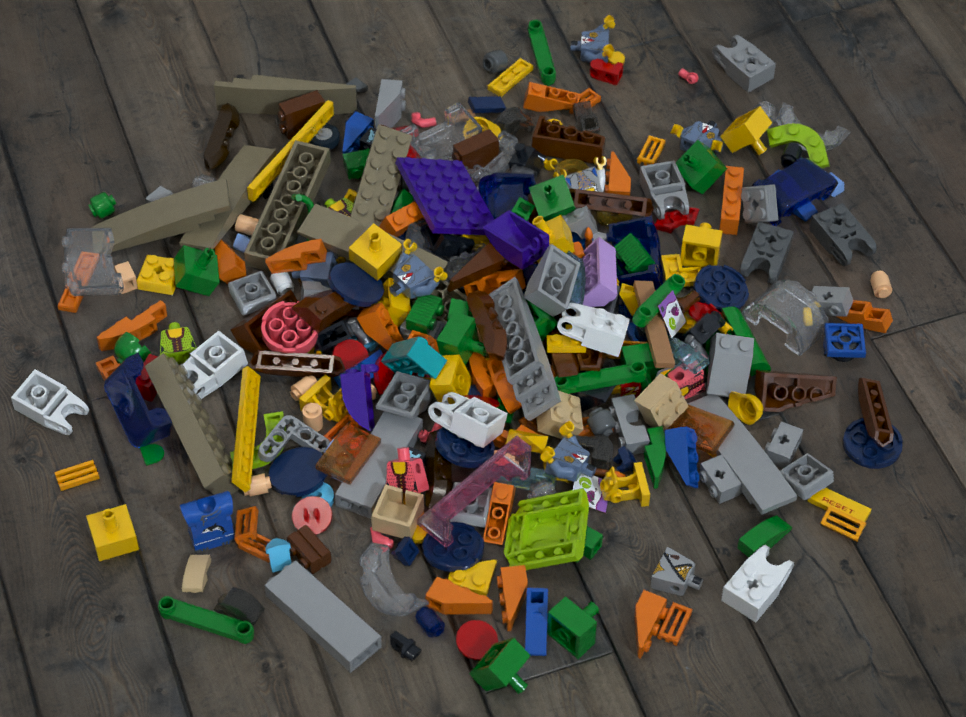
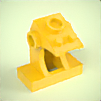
M324 375L299 398L301 411L306 404L317 403L322 408V415L328 421L339 422L349 413L342 398V388L333 395L330 392L332 390L331 378L327 375Z
M642 462L634 463L633 474L627 477H617L614 473V467H611L609 472H606L604 479L600 482V491L603 494L604 500L619 503L621 501L639 499L641 507L649 506L650 491ZM628 487V490H620V489H618V488Z

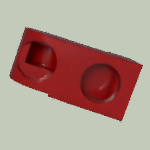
M594 59L590 63V76L599 81L617 86L623 75L624 63L617 62L615 65L604 62L602 59Z

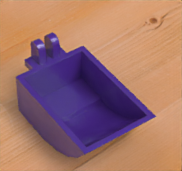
M510 210L482 227L494 248L506 260L522 270L542 258L549 246V234Z
M376 364L361 365V371L349 369L345 370L346 374H340L342 398L346 409L360 426L369 431H373L375 427L369 373L378 372L379 366Z

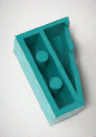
M418 336L392 343L381 362L394 373L397 371L409 375L418 373L419 377H424L425 374H428L431 378L436 379L447 360L434 350L426 339Z

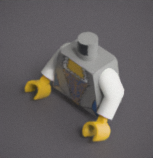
M602 156L600 164L598 163V157L594 158L593 162L597 168L594 166L567 175L564 169H560V173L564 175L569 189L604 192L606 179L603 166L606 164V158ZM558 172L553 173L554 178L559 176Z

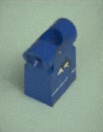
M229 491L180 505L196 553L235 542L230 516L233 513V501Z

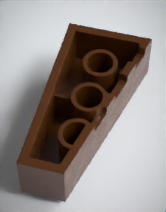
M540 115L532 136V147L546 156L593 164L594 158L598 157V163L600 164L602 162L601 157L604 156L606 137L586 130L578 131L576 127L571 125L565 127L560 125L559 121L553 120L550 122Z

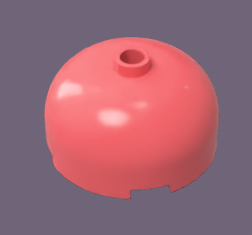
M282 301L274 304L265 312L262 318L261 331L263 340L271 351L308 353L315 346L318 333L292 310V307L297 303H284Z

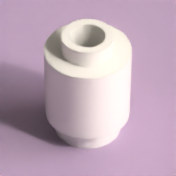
M288 272L274 273L270 276V280L279 295L284 294L288 290L294 292V284Z

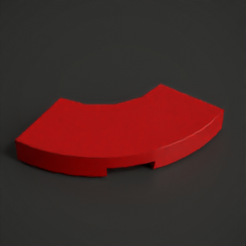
M689 207L688 215H683L678 210L666 212L664 214L665 219H657L654 229L672 233L679 226H694L699 209Z
M386 352L380 355L375 363L379 366L378 372L374 373V382L379 395L385 392L393 379L394 373L381 362Z

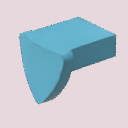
M274 538L265 548L266 554L269 556L272 572L281 571L286 565L291 564L289 552L291 546L289 542L283 539Z

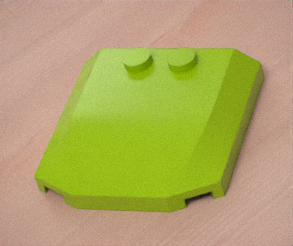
M584 488L519 501V509L516 514H511L507 526L504 555L510 564L509 566L525 565L526 570L579 561L583 557L589 512L587 492Z

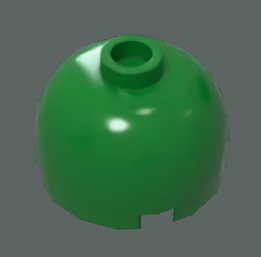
M128 332L121 335L115 343L114 353L117 357L116 361L118 364L120 363L122 368L140 369L151 352L145 345L142 347L138 343L140 340Z

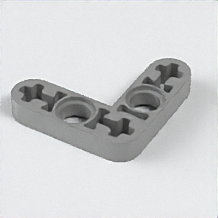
M287 415L280 420L262 442L258 450V457L264 462H271L290 439L302 447L313 448L323 454L330 441L297 418ZM289 423L292 424V426H289L288 429H287L286 432H285V431H284L285 426L288 425ZM307 433L309 434L310 439L304 440L301 438L300 434ZM279 435L283 438V441L276 442L273 436ZM270 445H271V446H272L271 452L265 454L264 451H267V450L270 448ZM321 445H324V446H325V447L322 448V449L318 448V447L321 446Z

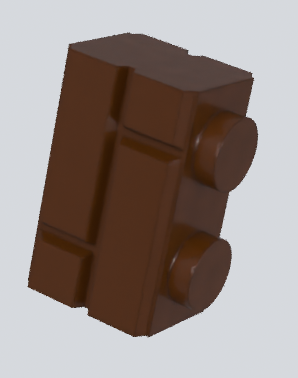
M307 525L287 537V542L291 546L289 549L290 555L292 557L296 556L299 559V564L308 569L311 574L316 573L331 563V552Z

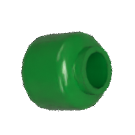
M101 192L90 198L88 206L94 217L98 216V218L103 219L115 212L114 205L117 203L112 194L108 196L106 192Z

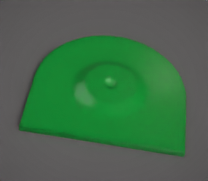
M150 444L140 447L146 466L157 463L164 457V449L160 445Z

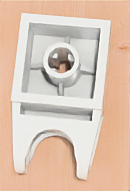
M569 303L568 309H574L576 315L570 316L566 313V310L562 312L563 317L559 319L557 324L559 332L581 341V346L619 357L630 319L621 314L607 312L601 308L597 309ZM562 323H571L572 328L564 329Z
M217 331L190 353L189 359L183 366L188 372L186 374L187 378L195 382L194 392L197 393L202 388L198 393L202 399L226 383L243 369L248 362L244 350L220 331Z
M36 369L11 397L16 411L49 429L65 435H70L73 432L72 426L65 420L66 416L73 413L87 415L89 412L88 406L70 392L66 386Z
M448 392L443 396L442 402H434L428 408L429 416L434 422L458 437L464 438L482 448L502 434L508 414L476 397L469 399L454 392ZM448 397H451L455 403L449 404L447 401ZM434 407L441 411V417L434 413Z
M766 545L750 556L723 587L721 601L754 622L758 621L777 598L794 566V562L791 560L781 565L770 564L766 560L770 547Z

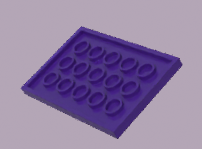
M397 157L395 164L432 233L486 235L482 227L494 220L462 161Z

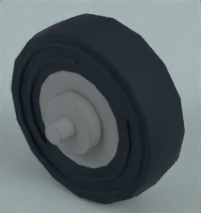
M326 123L311 139L309 144L331 150L340 142L339 130L337 127Z

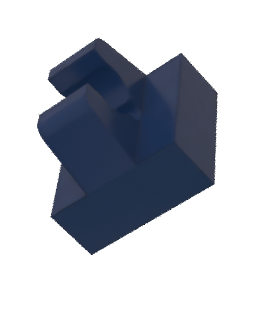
M622 446L618 449L619 453L613 458V461L616 464L622 462L617 467V470L621 473L630 470L633 472L634 463H637L636 459L629 449Z
M404 537L401 542L397 543L398 547L391 553L404 566H410L420 550L411 537Z

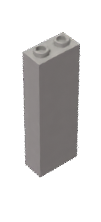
M386 411L383 412L335 493L336 506L371 519L386 484L388 461L398 459L397 448L414 447L419 438V432L423 430L422 418L418 416L409 418Z
M296 560L290 565H286L278 575L271 577L266 582V597L350 673L382 647L381 636Z

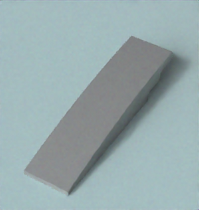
M514 277L488 295L491 296L495 303V311L498 314L497 319L507 335L506 355L504 361H502L507 381L513 386L516 400L521 403L525 418L531 421L559 403L561 399L531 311L524 298L518 279Z
M707 395L687 403L689 407L684 411V414L703 442L706 441L716 457L719 455L724 457L742 483L740 494L743 493L750 504L754 503L761 515L797 500L796 493L784 476L719 396Z

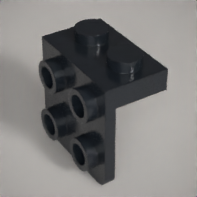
M429 226L424 229L433 253L438 256L465 260L475 246L474 239L450 234L432 233Z

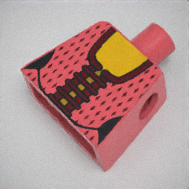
M694 357L688 359L667 375L668 378L677 382L682 392L681 395L685 399L706 390L704 371Z
M409 447L397 448L398 459L388 461L386 485L403 489V494H405L406 490L415 493L429 490L422 459L410 458Z

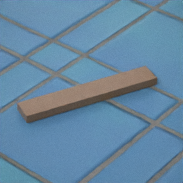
M634 281L633 287L638 306H640L655 292L653 281ZM659 313L644 327L655 368H674L675 360L663 317Z

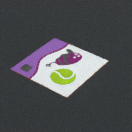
M672 290L658 306L671 338L686 323Z
M581 474L578 480L574 482L573 490L584 488L587 492L589 507L606 513L608 501L604 500L603 494L600 491V482L603 479L594 475L591 478Z

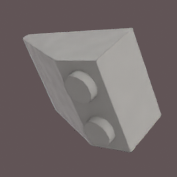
M381 79L375 112V129H377L378 124L392 128L401 119L402 111L406 110V101L403 100L405 99L406 88H403L401 80Z
M550 244L528 282L524 298L552 317L568 309L581 263L553 244Z
M716 333L710 338L706 394L729 397L732 391L746 394L753 358L754 338Z
M397 371L378 401L376 409L415 418L426 411L433 399V392L429 386L431 380Z

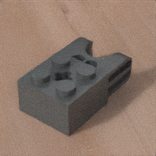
M843 203L812 215L810 232L842 266L851 264V250H858L865 256L876 253V242Z
M758 221L743 258L740 274L748 277L753 270H764L768 274L767 283L776 285L790 251L794 231Z

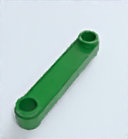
M532 20L528 25V36L541 82L544 85L550 86L556 80L555 67L542 23L539 20Z
M673 274L637 308L632 318L633 323L638 327L648 325L660 313L658 306L673 290L675 296H677L681 292L685 279L679 274Z
M635 361L632 364L605 368L600 371L578 373V375L560 378L556 376L554 380L558 391L570 394L631 382L641 383L647 377V367L644 362Z
M165 596L159 600V614L164 619L177 621L239 641L242 644H248L253 640L254 629L248 621H242L185 603L170 596Z

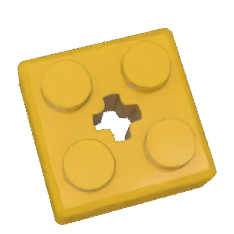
M147 255L136 280L138 289L173 295L176 288L174 258Z

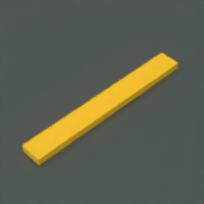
M327 100L247 187L248 200L254 202L281 173L295 140L309 143L318 131L333 117L334 107L332 101Z
M249 366L242 369L231 480L233 484L244 492L249 491L251 488L261 378Z

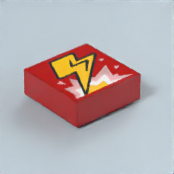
M636 382L620 384V397L634 394L635 398L640 395L641 384Z

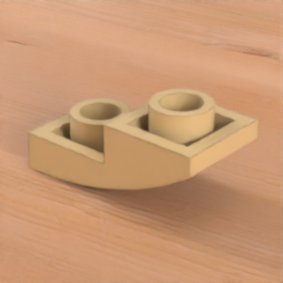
M190 555L184 573L182 592H203L208 580L206 573L211 564L210 555Z

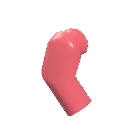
M684 68L678 73L689 84L697 83L699 80L695 72L690 73Z

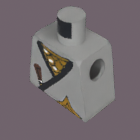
M667 547L652 575L650 588L682 596L688 586L699 590L703 578L694 575L695 563Z

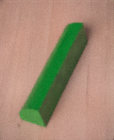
M737 307L722 308L721 314L724 320L733 328V331L730 329L727 331L728 335L754 338L750 376L756 375V370L771 371V367L740 309Z

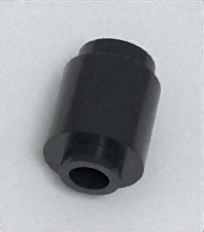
M794 142L786 144L781 156L783 167L791 169L798 164L803 151L799 144Z

